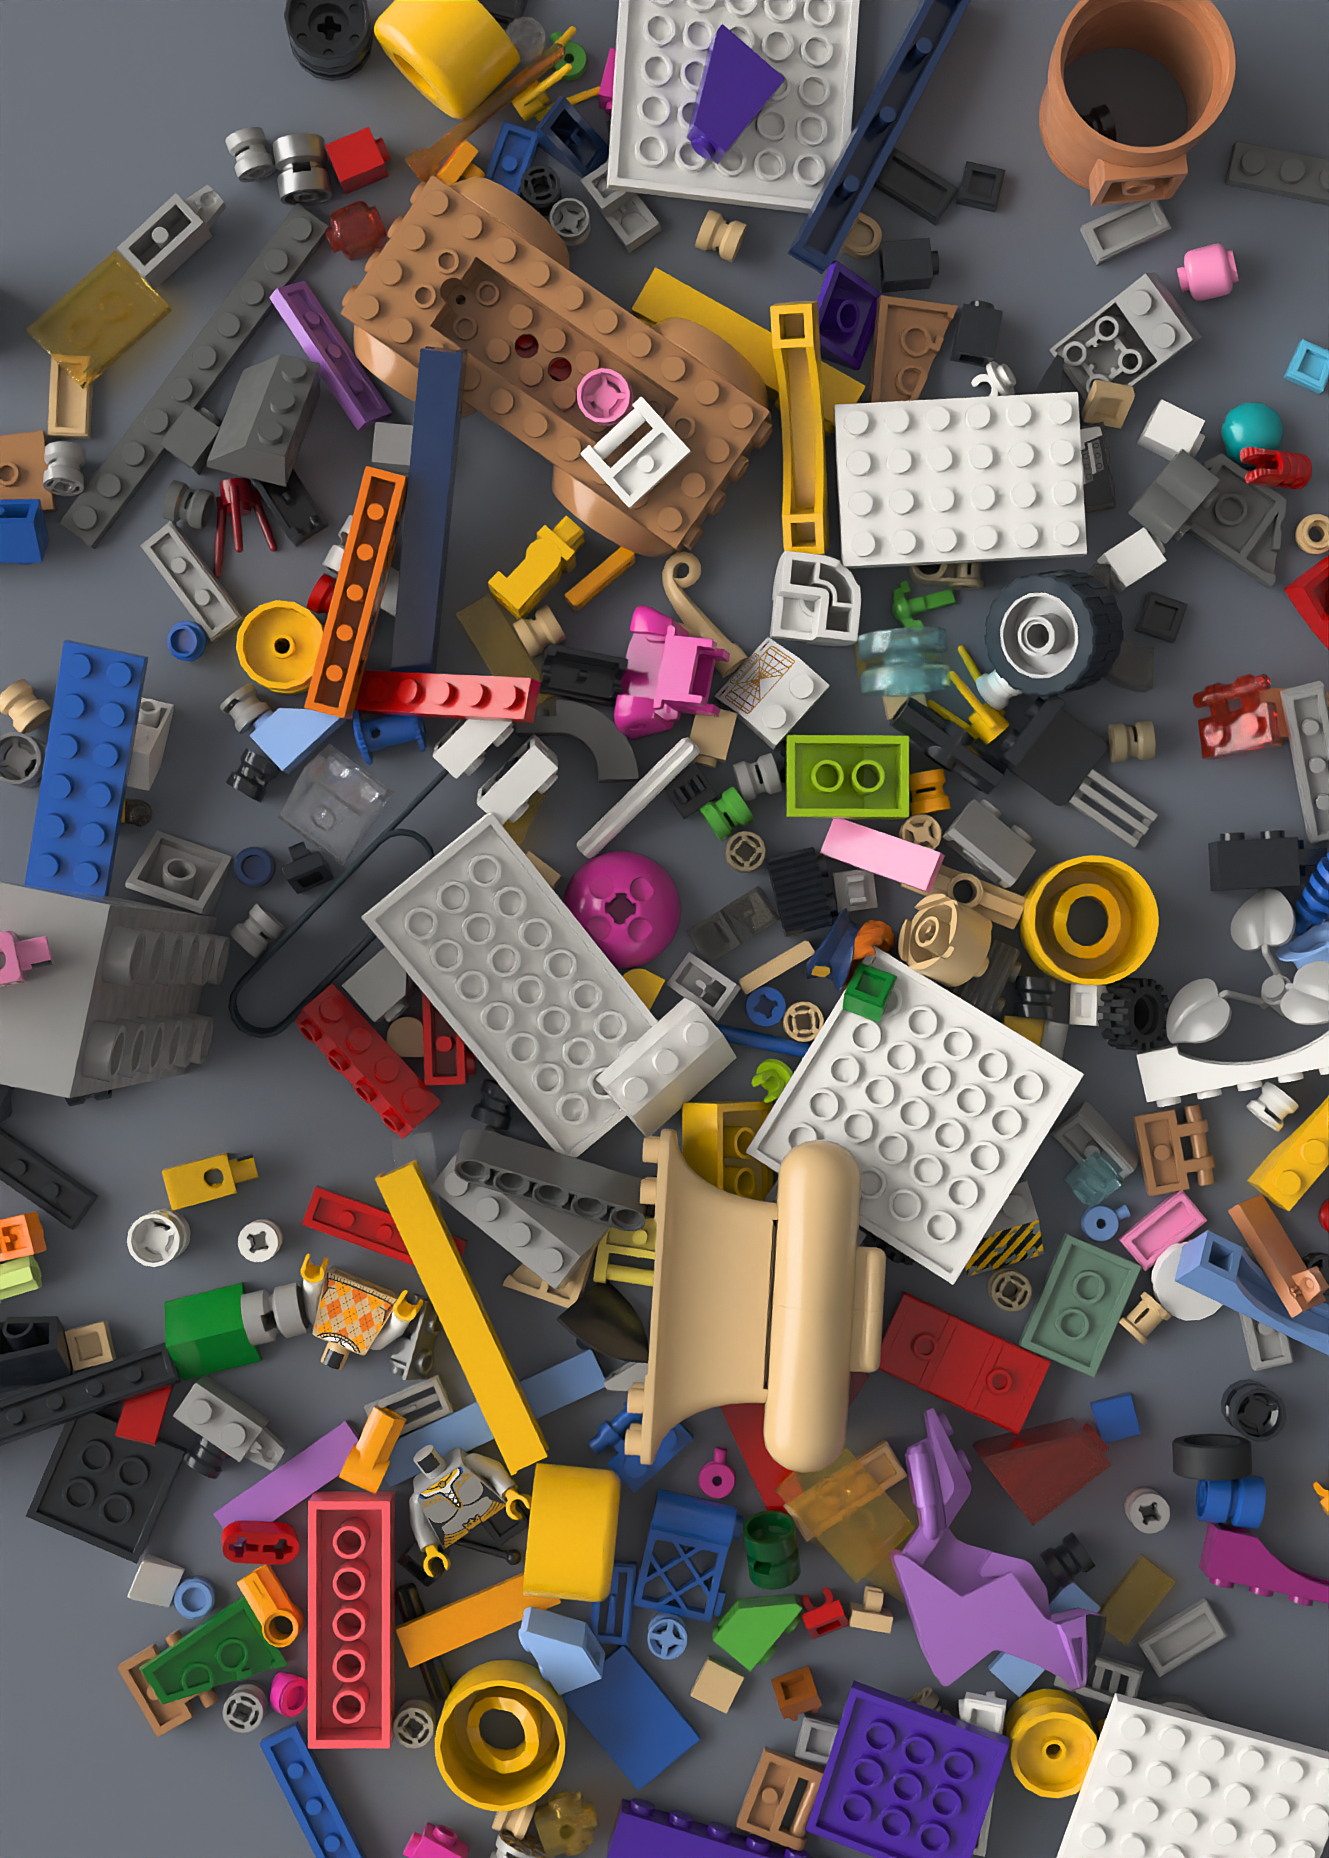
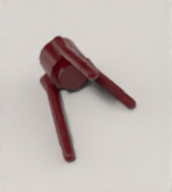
M230 478L219 483L221 496L216 497L218 512L213 574L217 579L221 577L226 514L232 517L235 550L238 553L243 551L241 516L251 514V507L255 511L270 550L272 552L277 550V544L262 507L261 495L259 491H252L251 480L248 478Z

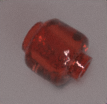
M357 201L333 211L330 215L331 228L325 230L333 252L342 251L345 258L350 261H355L380 250L383 246L382 238L387 236L376 206L369 207L364 201Z

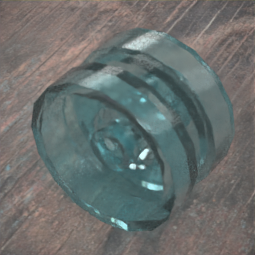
M941 627L897 628L866 633L857 637L858 659L866 663L883 664L867 668L861 672V695L871 697H907L940 691L951 686L949 665L940 661H923L939 657L948 650L946 629Z

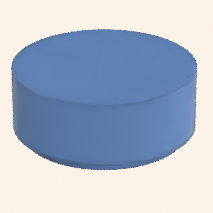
M203 1576L189 1577L180 1584L175 1592L174 1603L176 1609L185 1618L201 1619L208 1615L215 1606L217 1591L209 1579Z

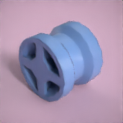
M660 1612L650 1620L647 1632V1643L650 1651L661 1659L669 1660L678 1657L684 1652L687 1645V1626L681 1616Z

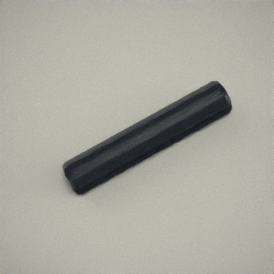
M414 1583L402 1585L395 1590L394 1596L404 1623L426 1614ZM439 1655L419 1664L431 1700L438 1702L447 1699L452 1687L441 1656Z

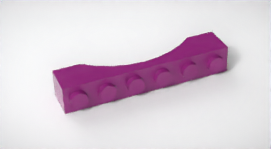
M1208 1522L1199 1568L1207 1577H1210V1583L1225 1588H1233L1234 1583L1249 1586L1250 1592L1261 1596L1273 1597L1274 1592L1289 1595L1288 1599L1298 1604L1312 1606L1314 1600L1328 1603L1329 1608V1578H1320L1298 1571L1280 1561L1247 1528Z

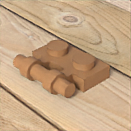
M1200 1104L1184 1106L1187 1122L1177 1124L1175 1109L1132 1116L1148 1196L1190 1189L1187 1173L1196 1171L1199 1186L1215 1183L1212 1168L1216 1167L1214 1155L1209 1154L1205 1132L1209 1131L1207 1119L1202 1118ZM1190 1136L1193 1157L1184 1159L1180 1137Z
M177 1629L167 1635L165 1639L169 1646L183 1638V1635ZM156 1643L121 1662L117 1668L158 1738L194 1716L195 1710L189 1700L198 1695L204 1707L207 1708L216 1703L219 1697L212 1687L211 1690L162 1705L139 1669L161 1653Z

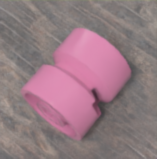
M600 368L591 371L583 377L577 391V401L581 411L587 418L604 427H615L634 409L632 405L636 402L632 386L621 374L612 369Z

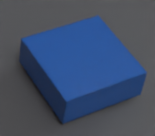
M1124 1393L1089 1402L1099 1441L1102 1444L1141 1434L1131 1394Z

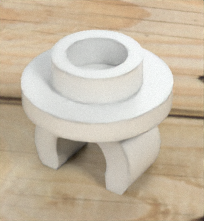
M992 361L986 365L988 374H980L971 382L973 387H978L984 382H988L992 387L991 394L988 397L1014 395L1013 386L1016 384V379L1006 364L999 365Z

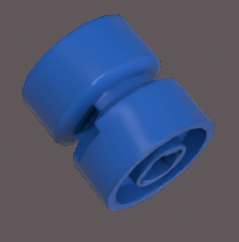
M1250 1475L1234 1480H1198L1196 1491L1197 1519L1203 1522L1218 1524L1220 1522L1224 1523L1229 1518L1231 1524L1235 1527L1258 1529L1265 1509L1266 1489L1264 1479L1261 1476Z

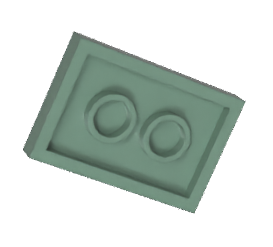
M1065 1233L1018 1344L1021 1347L1094 1378L1142 1266Z

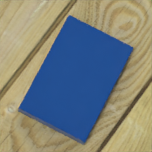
M619 1645L604 1658L602 1679L562 1694L565 1703L638 1791L700 1740V1734L626 1645Z

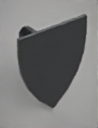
M608 1280L606 1284L598 1282L556 1319L577 1338L576 1344L583 1350L592 1348L605 1356L625 1362L648 1363L649 1361L648 1340L641 1320L632 1305Z

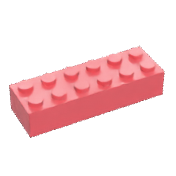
M315 1491L308 1501V1749L391 1747L394 1738L393 1726L395 1721V1491H377L376 1494L370 1491Z

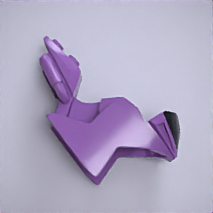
M934 1408L924 1410L927 1438L906 1447L907 1453H905L913 1505L916 1504L920 1525L903 1551L892 1549L888 1552L919 1644L933 1674L938 1677L943 1686H949L992 1651L999 1650L1036 1664L1064 1680L1071 1692L1085 1687L1101 1651L1105 1637L1107 1616L1079 1607L1050 1614L1047 1588L1029 1562L1021 1557L975 1547L956 1539L948 1527L970 1495L972 1488L966 1474L972 1472V1468L962 1449L954 1451L948 1436L954 1433L943 1411L936 1414Z

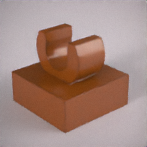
M809 1665L771 1679L784 1720L790 1718L792 1721L798 1720V1714L809 1710L813 1714L818 1713V1707L822 1706Z

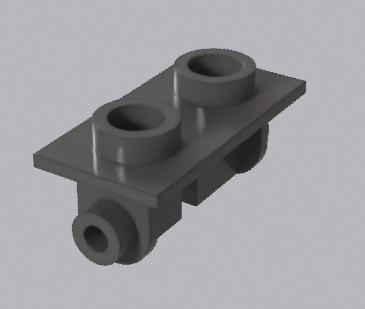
M413 1293L411 1300H407V1302L411 1305H417L421 1299L424 1303L406 1328V1330L412 1332L411 1338L401 1335L396 1339L389 1361L392 1365L391 1372L403 1376V1380L426 1378V1374L430 1371L434 1362L433 1349L437 1335L443 1329L432 1302L428 1301V1297Z

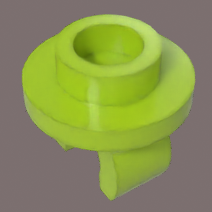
M766 1059L758 1066L757 1075L753 1077L751 1084L753 1087L761 1084L768 1091L764 1101L769 1103L780 1097L793 1072L785 1063L777 1059Z

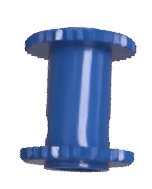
M354 710V723L352 726L360 754L363 755L368 765L373 764L372 751L417 740L421 751L427 749V731L423 717L383 715L363 721L361 713L358 710ZM379 729L380 736L378 738H373L372 734L374 730Z

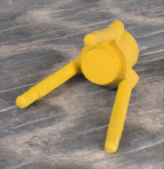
M574 26L569 27L533 68L514 83L517 88L508 94L512 104L525 122L534 116L539 122L544 118L554 104L545 105V103L550 101L546 90L572 70V65L567 63L541 83L537 79L533 81L576 33ZM600 86L585 90L566 99L572 106L599 95Z
M960 645L958 652L976 683V679L981 676V673L966 648ZM950 671L948 673L949 678L975 710L967 718L972 724H967L931 699L926 702L927 706L944 719H948L964 729L975 740L980 738L987 745L1009 726L1010 723L1003 717L1006 712L1003 709L996 710L986 702L981 704L956 672Z

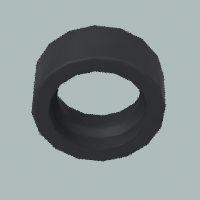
M1195 1434L1177 1437L1172 1441L1173 1472L1178 1476L1215 1481L1241 1479L1250 1476L1252 1473L1251 1441L1247 1438L1223 1434Z

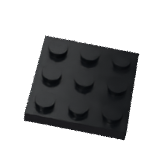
M100 1411L69 1421L63 1427L26 1517L137 1564L143 1555L181 1466L183 1457L187 1452V1448L161 1437L158 1438L156 1446L117 1437L115 1432L119 1419Z

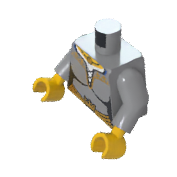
M433 1445L423 1447L413 1458V1461L422 1472L413 1479L414 1493L409 1498L410 1525L421 1552H426L427 1554L423 1566L427 1575L435 1577L434 1571L431 1569V1562L435 1557L443 1560L446 1571L451 1566L449 1557L438 1551L437 1547L439 1544L446 1549L505 1506L509 1517L515 1520L523 1519L522 1515L516 1510L515 1505L518 1499L522 1500L529 1510L531 1509L532 1497L525 1493L519 1494L516 1491L518 1485L498 1460L477 1453L467 1454L461 1448H455L444 1457H441Z

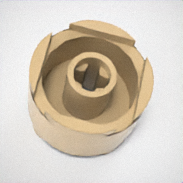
M932 894L922 899L914 907L919 911L912 921L906 918L901 927L898 939V952L901 960L905 961L908 964L907 967L946 987H956L964 984L972 977L982 976L989 964L987 954L991 943V920L944 894Z

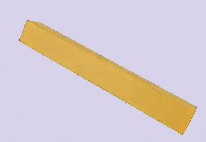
M417 1159L387 1173L382 1172L375 1177V1181L512 1476L518 1470L548 1457L547 1450H549L547 1441Z

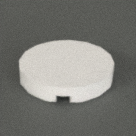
M1178 1242L1169 1246L1158 1257L1151 1276L1155 1292L1154 1296L1156 1301L1172 1316L1185 1321L1201 1320L1214 1314L1223 1304L1175 1282L1182 1247L1188 1243L1183 1242L1180 1244Z

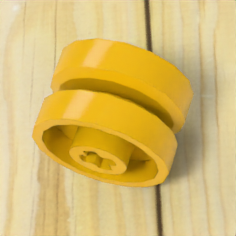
M275 600L259 605L245 617L238 630L236 650L240 664L251 679L276 694L297 695L309 691L325 627L310 610L295 602ZM290 643L288 652L281 654L278 651L280 645L287 646Z
M1044 1688L1032 1691L1013 1703L1005 1717L1003 1736L1010 1738L1007 1751L1014 1774L1026 1789L1041 1797L1050 1798L1066 1797L1076 1794L1081 1790L1098 1741L1087 1711L1076 1698L1062 1690Z

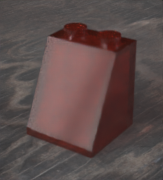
M1073 1417L1022 1429L1019 1435L1009 1432L980 1439L973 1444L982 1461L1033 1526L1111 1466L1110 1462L1103 1455L1109 1450L1104 1441L1087 1422L1080 1426Z

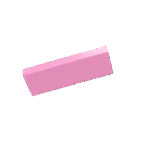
M833 819L820 854L823 853L826 857L927 893H931L945 857L940 852L845 819Z

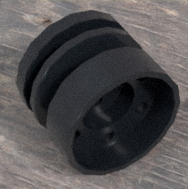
M287 0L284 12L286 29L292 54L302 69L315 78L336 81L347 79L363 68L371 55L373 44L367 0ZM329 29H334L336 32L334 33L333 40H326L325 36H327Z

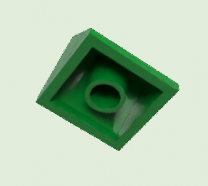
M244 1282L164 1302L166 1349L183 1380L263 1360L259 1345L252 1346L250 1344L243 1324L241 1295L246 1294Z

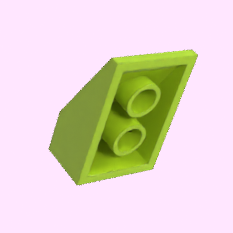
M787 735L786 817L849 820H904L908 818L909 736Z

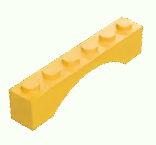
M818 301L776 303L770 306L772 349L778 380L782 424V526L784 551L825 554L830 548Z
M1329 1096L1301 1126L1272 1150L1247 1180L1279 1208L1290 1211L1329 1165Z

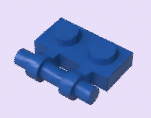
M626 1401L624 1403L625 1408L612 1421L606 1420L597 1428L599 1433L588 1444L597 1454H600L609 1444L617 1450L607 1461V1464L635 1494L693 1439V1435L680 1422L662 1440L653 1464H641L640 1456L625 1455V1438L621 1433L635 1420L642 1424L643 1414L627 1413Z

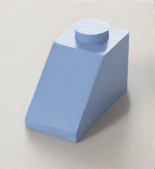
M279 708L274 713L268 710L262 714L253 724L256 730L249 736L283 772L289 774L347 720L310 709Z

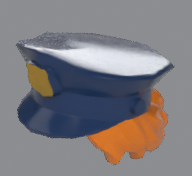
M847 908L843 909L817 951L806 965V978L825 977L834 982L837 990H841V988L846 989L858 963H862L866 956H875L876 950L873 946L878 947L884 952L893 949L896 943L892 928L880 920H868L864 925L860 926L850 920Z

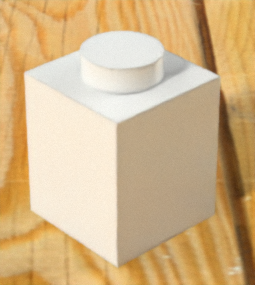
M1161 400L1153 409L1137 445L1170 461L1180 449H1184L1194 458L1205 438V435L1200 433L1205 420Z
M1143 527L1104 553L1097 561L1118 593L1160 567L1167 560L1163 556L1165 548L1161 540L1153 533L1149 534L1145 527Z

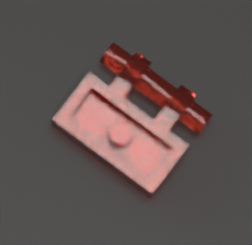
M1252 674L1237 677L1234 683L1226 685L1215 683L1206 686L1204 691L1194 693L1193 703L1195 707L1199 709L1209 706L1211 712L1210 717L1198 720L1203 759L1214 760L1281 743L1276 703L1268 701L1261 703L1259 692L1269 690L1271 686L1270 679L1266 674L1255 677ZM1240 698L1242 708L1230 711L1228 700Z

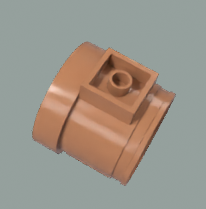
M1079 0L1067 16L1052 50L1048 70V83L1040 103L1039 127L1044 147L1052 162L1068 179L1090 190L1091 206L1172 199L1187 176L1186 152L1197 145L1214 125L1229 99L1235 79L1236 56L1234 43L1224 18L1210 0ZM1104 48H1129L1153 57L1170 71L1183 92L1188 119L1186 134L1169 144L1155 147L1129 146L1106 138L1092 129L1072 106L1065 91L1064 69L1079 57Z

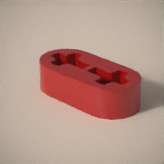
M234 1521L228 1524L221 1534L223 1554L229 1561L235 1563L282 1565L291 1562L299 1552L296 1530L290 1524L283 1522ZM239 1537L246 1538L241 1546H234ZM279 1539H286L281 1548H274V1545L278 1544Z

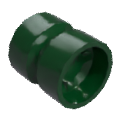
M774 1510L762 1511L752 1515L743 1526L750 1580L754 1585L768 1590L783 1589L792 1585L798 1580L801 1573L794 1520L790 1515Z

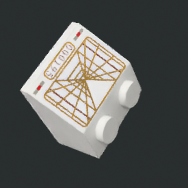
M767 637L714 697L729 711L738 713L737 718L774 750L823 696L830 685L800 658Z

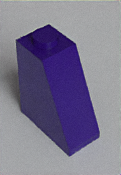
M723 24L719 27L709 45L686 137L692 142L691 146L698 155L706 160L712 159L717 165L771 100L785 80L781 74Z

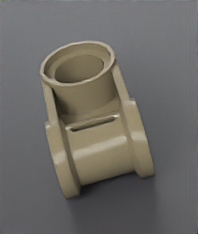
M982 562L968 563V575L967 563L937 564L938 570L934 575L923 574L919 570L918 565L908 566L909 577L919 586L946 587L956 590H982L985 588V581L981 580Z

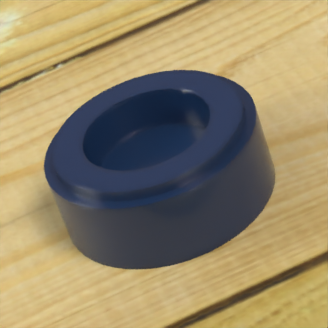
M248 847L242 850L235 858V876L246 886H264L272 880L275 874V860L265 849Z

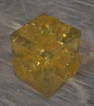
M569 1790L558 1792L549 1797L547 1803L538 1805L535 1809L534 1822L547 1858L566 1853L567 1856L577 1855L587 1850L589 1844L594 1843L595 1827L599 1826V1820L593 1802H585L582 1790L573 1794Z

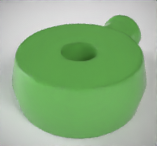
M557 31L550 36L553 44L562 36V32ZM568 41L551 60V67L555 72L566 65L567 60H573L572 63H569L572 65V70L562 77V80L575 81L586 72L588 56L581 45Z

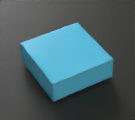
M1302 339L1298 343L1283 379L1320 395L1324 391L1329 379V350Z

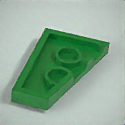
M242 1596L139 1669L160 1703L164 1705L211 1690L215 1686L234 1680L240 1681L252 1677L253 1674L272 1668H281L288 1664L279 1649L264 1639L260 1621L245 1596Z

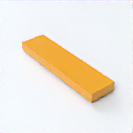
M524 1572L396 1626L395 1630L409 1667L412 1668L522 1620L524 1609L532 1606L546 1610L560 1604L561 1601L557 1598L523 1595Z

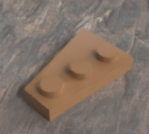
M884 295L877 299L868 403L918 400L928 378L927 374L933 360L943 343V337L949 323L956 313L957 305Z

